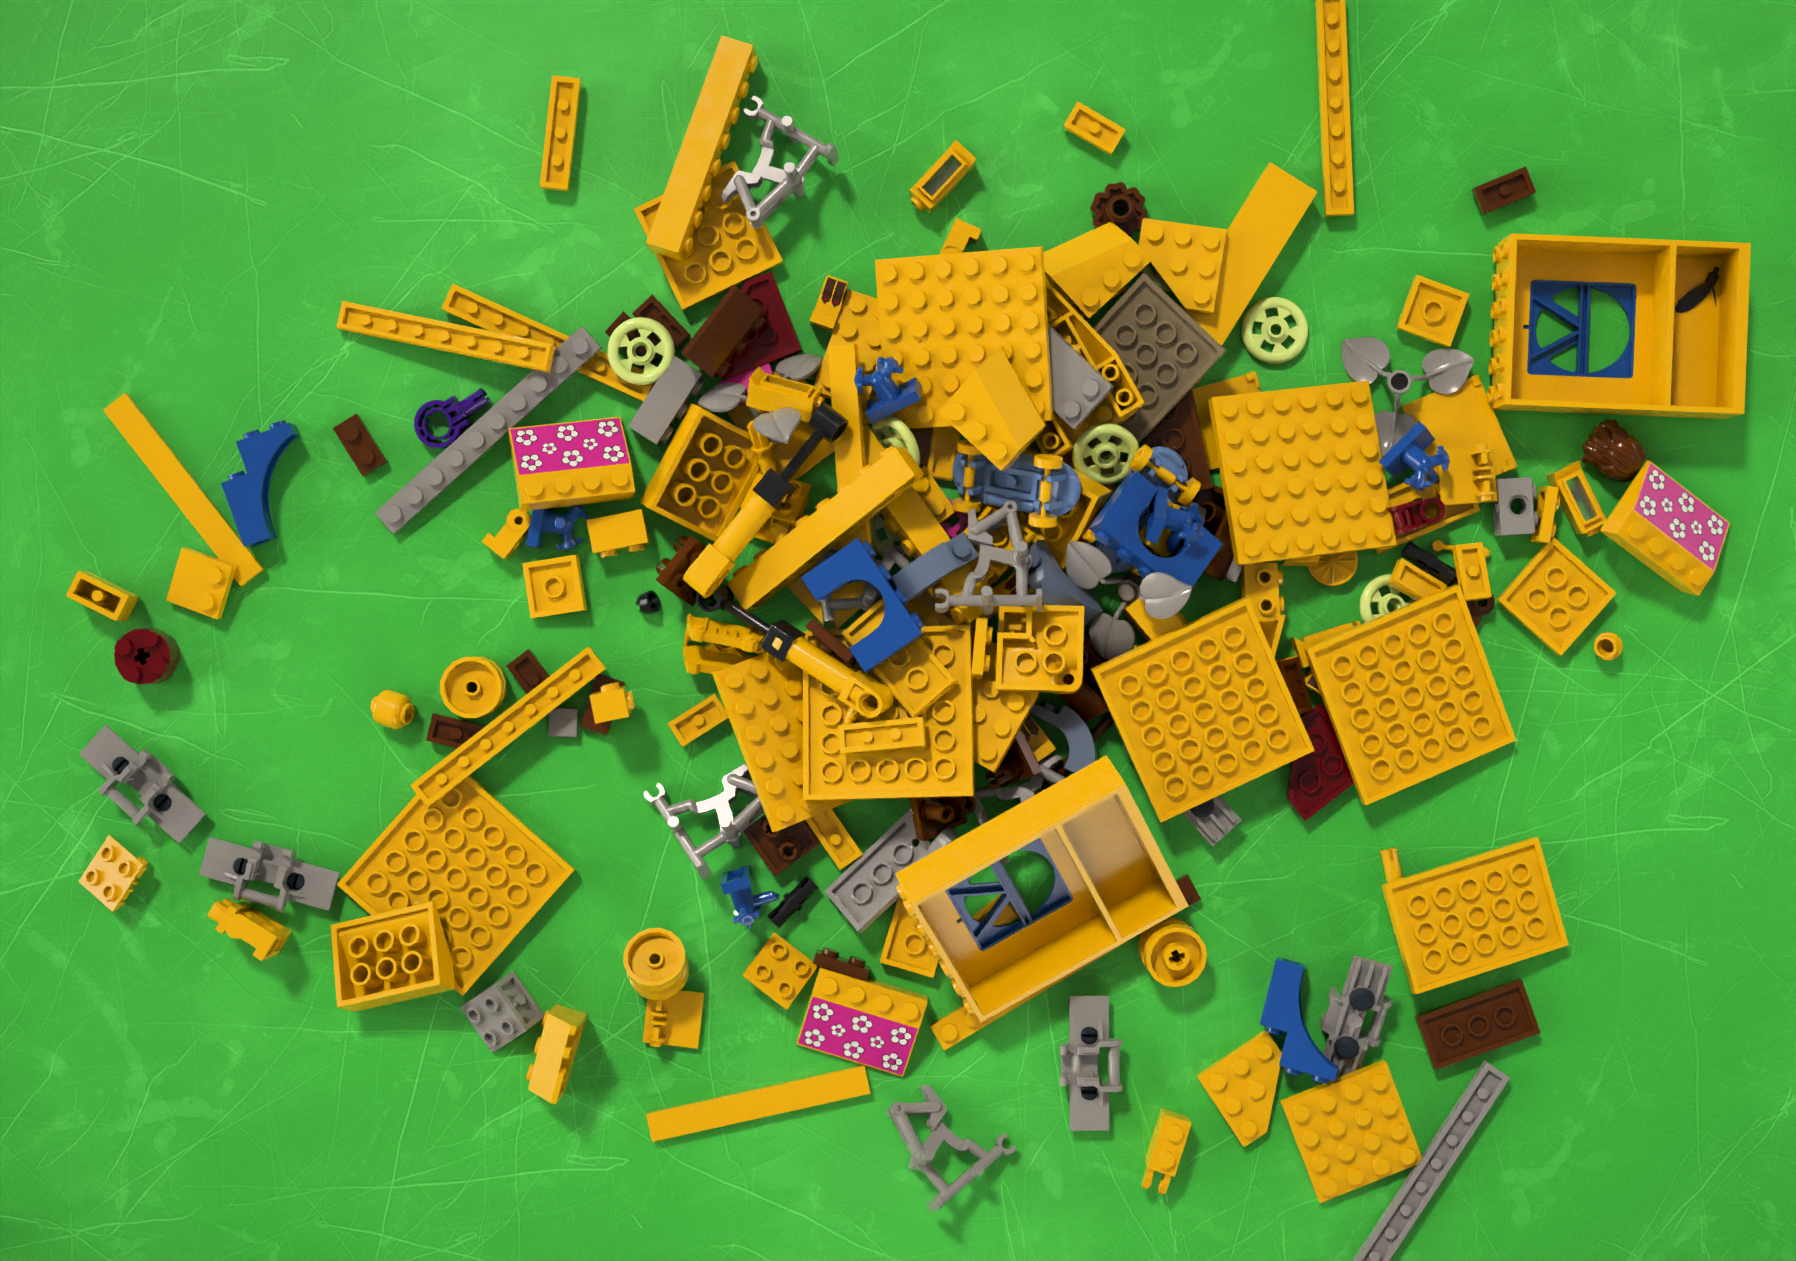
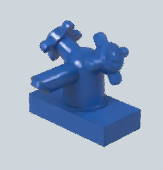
M892 356L886 359L879 357L876 371L872 375L863 374V367H859L855 374L854 383L859 393H863V386H872L877 395L867 401L866 416L871 424L921 400L922 386L916 377L899 386L891 377L893 372L902 374L904 371Z
M1419 421L1378 462L1394 479L1407 467H1410L1415 471V475H1412L1411 479L1405 478L1404 482L1412 488L1422 491L1425 487H1430L1431 484L1439 482L1438 474L1434 467L1442 464L1443 470H1448L1450 459L1443 446H1438L1437 454L1433 456L1424 451L1435 438L1427 427Z
M1157 486L1158 491L1151 499L1147 508L1146 540L1157 543L1164 528L1172 530L1166 542L1170 552H1175L1181 538L1185 540L1184 545L1189 547L1191 543L1204 536L1202 531L1197 530L1198 524L1202 525L1204 523V519L1200 517L1198 510L1199 505L1195 503L1188 509L1184 506L1179 509L1170 507L1167 504L1168 489Z
M582 505L570 506L571 509L567 514L550 511L549 508L533 510L526 545L541 549L544 532L562 535L564 543L557 545L558 550H572L584 542L583 537L574 538L572 532L574 521L579 516L585 520L589 516L585 513Z
M750 865L723 873L721 880L723 894L730 893L735 908L734 914L737 917L733 918V922L735 924L747 925L748 928H752L755 918L760 916V911L756 910H760L762 904L779 900V894L772 891L753 896L751 889L753 874Z

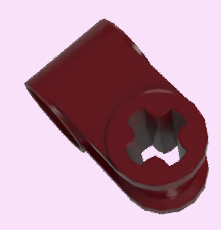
M1427 498L1387 508L1388 512L1392 514L1396 528L1394 531L1395 535L1436 523L1444 517L1446 512L1444 503L1437 498ZM1427 503L1433 504L1437 510L1435 517L1432 519L1428 518L1424 513V507Z

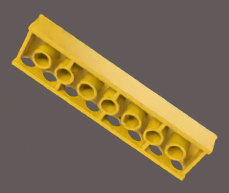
M1271 162L1264 169L1227 229L1214 315L1185 311L1221 346L1317 194L1316 190Z

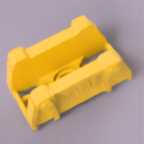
M688 614L682 652L686 672L695 675L699 672L712 674L718 670L755 657L747 655L744 651L764 654L766 651L760 646L765 635L753 629L750 625L744 627L714 621L707 616L704 619ZM689 640H692L697 642L706 641L708 643L703 646L690 644L688 642Z

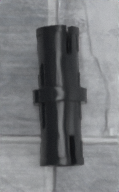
M1408 541L1404 546L1401 557L1411 561L1420 567L1421 570L1437 577L1447 585L1453 581L1456 576V569L1438 559L1437 554L1433 552L1428 553L1412 543V541Z
M805 876L790 893L786 892L783 896L784 899L767 917L776 926L781 928L796 910L800 911L803 908L801 905L819 887L808 876Z

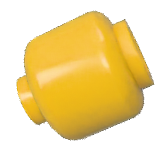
M388 689L375 696L370 705L374 721L379 725L395 730L408 725L415 713V707L409 696Z

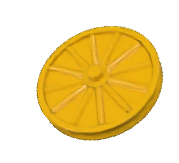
M1356 551L1319 556V563L1315 566H1308V570L1317 582L1326 586H1339L1349 581L1355 574L1358 566V555Z

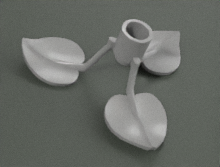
M1373 337L1344 339L1342 342L1343 364L1348 375L1354 381L1369 380V384H1372L1379 374L1388 378L1389 390L1395 394L1393 413L1382 411L1375 415L1382 457L1416 425L1411 415L1399 414L1400 397L1410 390L1411 382L1429 379V386L1434 392L1443 395L1451 394L1463 386L1474 364V358L1467 353L1456 349L1443 348L1431 351L1423 358L1422 368L1426 373L1425 375L1410 376L1403 370L1390 373L1382 370L1389 364L1390 353L1386 344L1381 340Z
M805 353L790 355L777 364L776 372L778 375L783 376L782 378L800 381L812 375L821 365L823 358L815 354ZM735 382L719 384L708 390L699 399L698 406H702L704 409L712 412L729 411L737 407L741 401L746 404L747 396L744 394L747 389L745 385ZM748 406L755 416L753 426L757 432L768 437L769 442L773 444L781 442L788 444L793 431L801 421V415L798 410L780 408L775 412L766 411L760 415L755 408Z
M1070 541L1067 545L1066 571L1068 577L1075 585L1091 589L1099 581L1102 584L1119 583L1118 594L1123 599V602L1115 612L1114 617L1106 613H1100L1093 619L1089 629L1090 640L1094 649L1105 659L1111 660L1130 651L1135 643V632L1132 626L1127 621L1118 620L1130 601H1134L1139 596L1140 601H1145L1147 614L1157 619H1166L1182 609L1192 592V586L1161 572L1150 573L1144 579L1134 573H1130L1126 578L1122 575L1117 578H1104L1111 573L1112 564L1103 551L1080 541Z

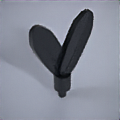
M1714 267L1713 271L1708 273L1704 281L1705 283L1692 289L1677 302L1675 307L1677 313L1687 312L1695 307L1711 292V289L1716 304L1714 287L1719 278V275H1717L1719 267Z

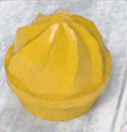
M1612 632L1602 633L1594 641V650L1601 659L1613 660L1622 652V641L1618 635Z

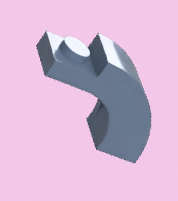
M965 532L946 543L939 544L896 573L889 582L895 590L900 588L908 601L911 602L923 595L924 592L943 578L977 559L979 554Z
M1038 540L1028 549L1032 557V565L1028 572V584L1035 594L1036 589H1042V602L1045 605L1084 606V627L1103 612L1091 589L1075 585L1063 572L1045 540Z
M1042 702L1041 706L1035 703L1030 714L1059 728L1068 740L1069 757L1064 766L1066 770L1075 773L1098 760L1095 738L1089 726L1076 712L1063 705L1058 715L1056 714L1058 710L1056 707L1046 702Z

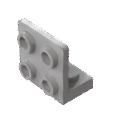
M514 970L461 1006L462 1011L491 1052L501 1048L544 1018L543 1012Z

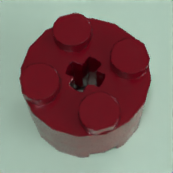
M155 628L134 629L124 634L114 646L115 666L120 675L130 683L139 685L161 683L171 678L177 663L180 662V650L175 639L164 631ZM146 652H149L150 657L145 660L144 655Z

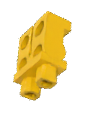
M225 898L222 902L216 901L207 914L209 918L219 923L215 930L221 934L227 933L234 939L241 938L255 947L256 950L253 956L261 961L278 955L292 932L290 929L262 912L250 909L252 904L247 901L235 903L229 898Z

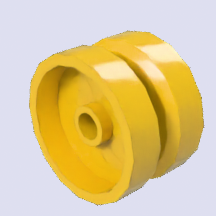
M463 657L453 661L445 669L440 680V694L444 704L452 713L463 718H479L494 713L504 703L508 693V680L504 670L495 661L486 657ZM475 682L477 684V690L471 691L470 685H473Z
M1169 917L1141 933L1137 946L1139 958L1152 977L1164 986L1180 987L1188 985L1197 979L1205 968L1207 959L1205 944L1196 931L1182 919Z
M648 928L637 933L625 948L623 964L632 988L641 997L650 1000H665L676 995L685 986L689 976V963L681 940L673 932L662 928Z

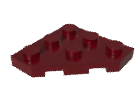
M772 272L744 283L741 291L765 311L766 315L763 318L766 321L757 333L753 331L746 339L749 343L740 355L735 354L729 363L732 365L722 377L724 381L766 363L770 364L802 351Z
M1320 703L1312 707V712L1305 713L1300 717L1315 751L1292 761L1290 766L1287 800L1304 821L1308 820L1354 784L1329 715Z

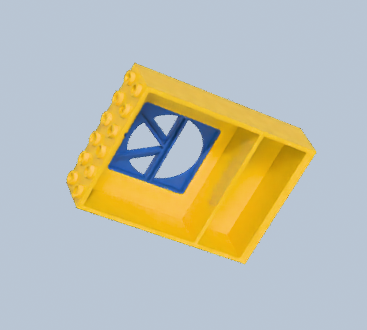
M1514 233L1505 237L1493 249V262L1496 263V274H1493L1491 283L1492 291H1495V302H1492L1490 310L1491 319H1494V330H1491L1489 337L1490 347H1493V358H1490L1488 364L1489 375H1492V386H1489L1487 391L1488 403H1491L1493 410L1708 419H1727L1744 414L1751 243ZM1714 267H1719L1717 274L1719 278L1714 287L1716 304L1711 289V292L1695 307L1687 312L1677 313L1675 311L1677 302L1692 289L1705 283L1704 281L1708 273L1712 272ZM1578 288V316L1555 303L1552 297L1561 291ZM1590 288L1607 293L1621 305L1629 322V339L1625 350L1613 364L1602 370L1587 373ZM1541 309H1545L1577 330L1541 348L1536 337L1538 315ZM1577 343L1576 370L1574 372L1562 369L1550 361L1552 355Z
M1107 755L895 873L900 883L895 887L904 901L903 904L907 912L916 921L915 924L919 932L928 941L927 944L933 955L938 958L945 975L949 976L952 980L950 982L957 995L961 996L962 999L965 998L962 1002L970 1015L975 1013L980 1022L989 1019L1189 906L1126 783ZM1016 850H1030L1043 855L1049 860L1054 870L1052 890L1046 901L1032 914H1030L1000 859ZM988 866H991L999 882L968 883L972 875ZM1002 894L982 922L974 919L965 907L964 897ZM1011 901L1020 917V921L1006 925H993L1003 909Z

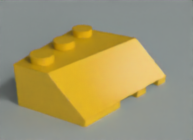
M1112 221L1043 252L1045 273L1074 303V307L1086 320L1093 316L1152 261L1139 245Z
M1002 346L971 373L938 412L1001 471L1010 468L1046 427L1030 395L1026 393L1016 370L1012 368L1007 359V354Z
M555 1004L550 1011L546 1010L542 1021V1026L544 1027L542 1036L538 1037L534 1053L537 1054L535 1063L530 1064L526 1080L530 1081L528 1090L553 1104H557L565 1092L588 1014Z

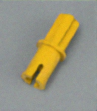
M752 420L747 425L753 444L751 451L756 455L760 474L765 475L770 468L776 472L778 467L772 453L773 443L769 442L768 437L754 429V420Z

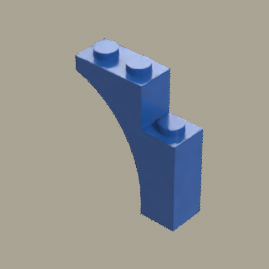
M285 420L269 425L270 430L262 433L259 430H254L244 434V439L237 441L236 444L247 474L244 471L228 476V481L221 483L244 547L252 548L277 539L269 509L270 482L280 456L300 436L296 425L286 423Z
M1278 957L1275 962L1260 1025L1266 1026L1265 1031L1273 1034L1282 1035L1283 1031L1287 1032L1279 1063L1280 1066L1285 1067V1072L1301 1076L1302 1072L1313 1075V1080L1329 1084V1080H1336L1339 1067L1331 1062L1316 1046L1308 1032L1302 1013L1301 986L1306 964Z

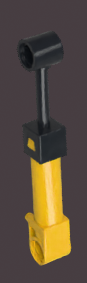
M827 403L822 404L814 412L808 423L815 430L780 475L771 468L753 488L755 493L714 544L706 546L685 572L683 580L704 598L713 594L736 565L734 563L736 558L776 509L780 511L794 494L796 488L789 483V480L823 438L830 443L835 442L843 434L849 421Z
M723 580L714 591L717 595V601L714 599L713 594L704 598L697 592L696 600L703 611L727 610L765 635L760 646L763 650L782 662L790 661L840 694L838 699L850 706L844 720L845 724H853L859 713L867 718H874L892 707L894 698L887 686L862 670L855 672L806 640L804 638L806 634L787 621L781 620L770 626L733 601L734 594L727 585L728 582ZM872 696L877 699L878 706L873 703Z

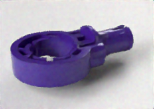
M480 388L462 401H459L456 396H452L445 401L433 400L425 403L415 415L414 429L416 435L427 446L447 448L463 434L466 427L472 424L471 420H467L471 414L491 403L489 397L485 398L488 394L483 388ZM435 412H443L449 420L447 434L440 437L434 436L428 427L429 419L424 418L425 415L432 416ZM440 438V440H446L449 438L446 442L439 444L432 442L430 439L439 440Z

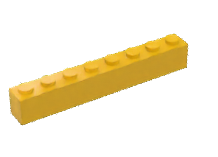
M721 35L646 241L647 246L652 252L682 261L685 253L689 254L692 248L693 238L691 236L694 227L698 228L701 223L703 202H707L710 198L712 191L711 180L713 175L717 176L721 167V159L719 158L722 150H726L729 146L731 125L736 124L738 121L741 98L745 99L747 96L749 75L756 71L758 65V56L754 46Z
M865 424L863 429L866 465L870 463L873 465L881 459L879 455L885 449L868 425ZM912 486L880 510V513L885 518L884 521L888 530L892 534L896 533L902 541L901 546L904 552L915 560L939 544L951 540ZM969 564L963 566L934 585V592L936 589L943 588L949 591V595H961L967 575L970 572H974ZM982 582L976 584L973 595H981V589L985 586ZM939 598L942 602L946 601L944 598ZM949 606L952 618L959 625L972 626L976 623V617L984 618L987 616L983 614L982 606Z
M893 446L885 449L879 455L880 460L873 465L870 463L859 470V477L852 482L847 481L836 490L838 494L831 499L826 498L815 507L817 511L810 516L805 515L794 524L796 528L790 533L784 532L774 540L775 545L769 550H761L753 557L754 562L748 567L744 565L732 574L734 578L727 585L742 607L747 611L758 609L924 476V473L905 447Z

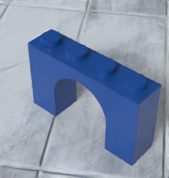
M1138 471L1126 476L1088 529L1094 533V537L1100 543L1109 545L1114 549L1120 560L1130 563L1138 569L1137 572L1143 579L1150 573L1161 572L1171 575L1177 580L1193 587L1223 543L1203 526H1199L1197 530L1202 531L1204 536L1191 543L1189 547L1184 545L1185 540L1183 539L1169 558L1158 557L1150 553L1140 540L1138 522L1143 510L1156 494L1158 488Z
M857 538L801 578L818 602L824 601L847 584L858 581L871 583L880 591L885 603V614L881 624L875 631L849 648L864 672L869 673L925 635L921 629L925 625L916 612L911 614L905 606L909 601L900 588L895 590L889 581L893 577L884 564L880 567L873 558L877 554L868 541L863 543Z

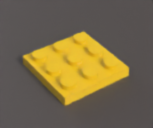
M1553 537L1550 539V543H1546L1496 601L1554 653L1561 656L1616 595V592Z

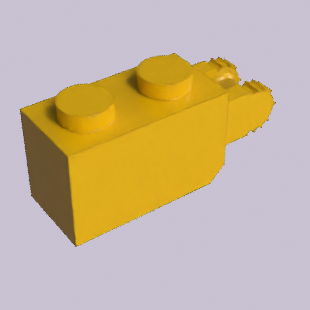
M1161 1108L1145 1158L1147 1167L1141 1183L1142 1188H1149L1154 1172L1157 1171L1163 1173L1158 1184V1193L1166 1194L1171 1176L1175 1177L1192 1124L1188 1116Z

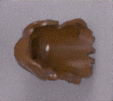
M1604 420V423L1600 422L1599 426L1594 428L1595 434H1589V440L1585 441L1586 444H1582V449L1585 453L1582 457V462L1597 467L1606 479L1622 483L1632 481L1639 473L1641 465L1646 459L1645 450L1635 437L1629 435L1626 430L1619 426L1617 420Z

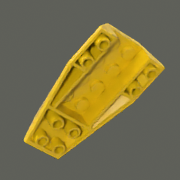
M1045 279L1048 324L1070 345L1079 344L1083 351V357L1114 386L1077 429H1073L1054 410V420L1044 421L1046 427L1035 438L1042 454L1062 456L1072 452L1077 438L1088 428L1105 423L1119 425L1141 408L1145 401L1115 350Z

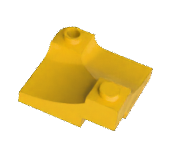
M1042 605V612H1036V606H999L996 691L1050 692L1053 694H1073L1077 692L1083 683L1085 607ZM1067 675L1074 678V682L1070 685L1063 682L1064 677Z

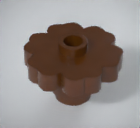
M1123 182L1108 184L1105 187L1104 193H1096L1090 206L1091 213L1095 215L1092 225L1094 228H1098L1112 221L1131 237L1133 230H1141L1142 220L1147 217L1146 210L1142 208L1145 198L1135 187L1127 190ZM1113 209H1122L1123 215H1116Z

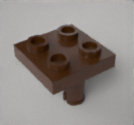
M681 536L677 540L683 546L681 547L678 543H674L673 549L677 553L672 560L664 558L660 561L666 566L665 569L659 564L656 566V571L660 574L656 581L693 606L697 601V591L683 580V576L706 546L692 536L689 538Z
M1022 729L1018 732L996 773L992 771L986 773V780L996 778L988 783L990 787L998 788L1001 786L1002 788L1032 777L1042 771Z
M974 797L909 798L917 840L921 841L933 838L947 828L954 829L968 823L966 814L973 812L976 808Z
M764 814L743 831L774 876L821 843L805 820L777 832H772L767 817Z

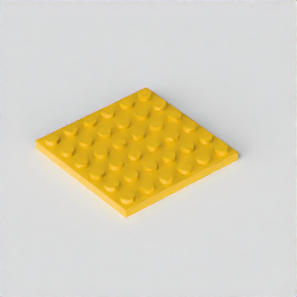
M1043 247L875 260L882 357L886 359L892 356L899 366L904 369L902 374L898 372L891 374L897 386L915 377L922 386L921 400L891 414L892 416L900 419L909 429L952 426L938 412L971 373L1002 346L1007 354V359L1012 368L1016 370L1026 393L1030 395L1043 420H1054Z
M1369 380L1218 396L1208 399L1235 566L1397 545L1392 514L1387 509L1390 508L1384 468L1378 462L1382 456Z
M1455 584L1304 648L1363 805L1371 804L1516 741L1460 585Z
M1247 597L1239 599L1091 669L1160 822L1166 821L1315 751Z
M971 625L924 626L921 628L925 635L920 638L958 681L955 686L919 716L925 720L927 747L840 754L838 725L845 724L844 720L850 706L838 699L840 694L803 670L804 801L974 797ZM846 629L828 630L848 648L852 647L842 635V632ZM803 631L806 634L804 637L806 640L823 650L819 646L822 641L811 631ZM836 653L833 654L832 657H834L850 669L854 670L855 672L859 670H862L864 672L858 661L854 664V666H851L850 664L845 662L839 655H837ZM873 670L869 673H866L875 680L884 684ZM893 695V705L889 710L874 718H867L859 713L853 724L912 718V716ZM872 696L873 703L878 706L877 699Z
M469 775L430 807H427L416 794L337 885L370 915L431 901L435 902L453 961L455 990L463 996L573 873L575 868Z

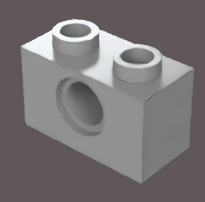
M1532 478L1496 479L1497 501L1492 502L1494 536L1535 533V528L1538 527V514L1533 509V500L1536 499V486L1532 483ZM1513 499L1519 501L1521 505V510L1518 514H1514L1510 509V503Z

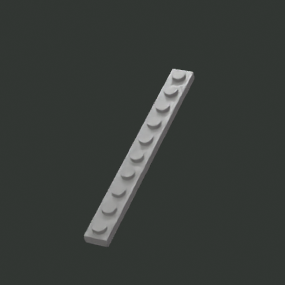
M581 326L555 350L550 373L537 370L530 372L378 509L375 514L393 534H396L509 432V428H514L601 350L602 347Z
M1483 1061L1421 1155L1422 1159L1413 1167L1352 1261H1390L1510 1077L1486 1061Z

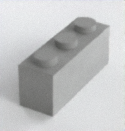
M673 355L669 368L658 378L628 427L657 446H660L662 442L666 444L674 433V429L671 427L677 418L682 420L689 408L687 402L692 395L696 397L705 384L702 381L704 375Z

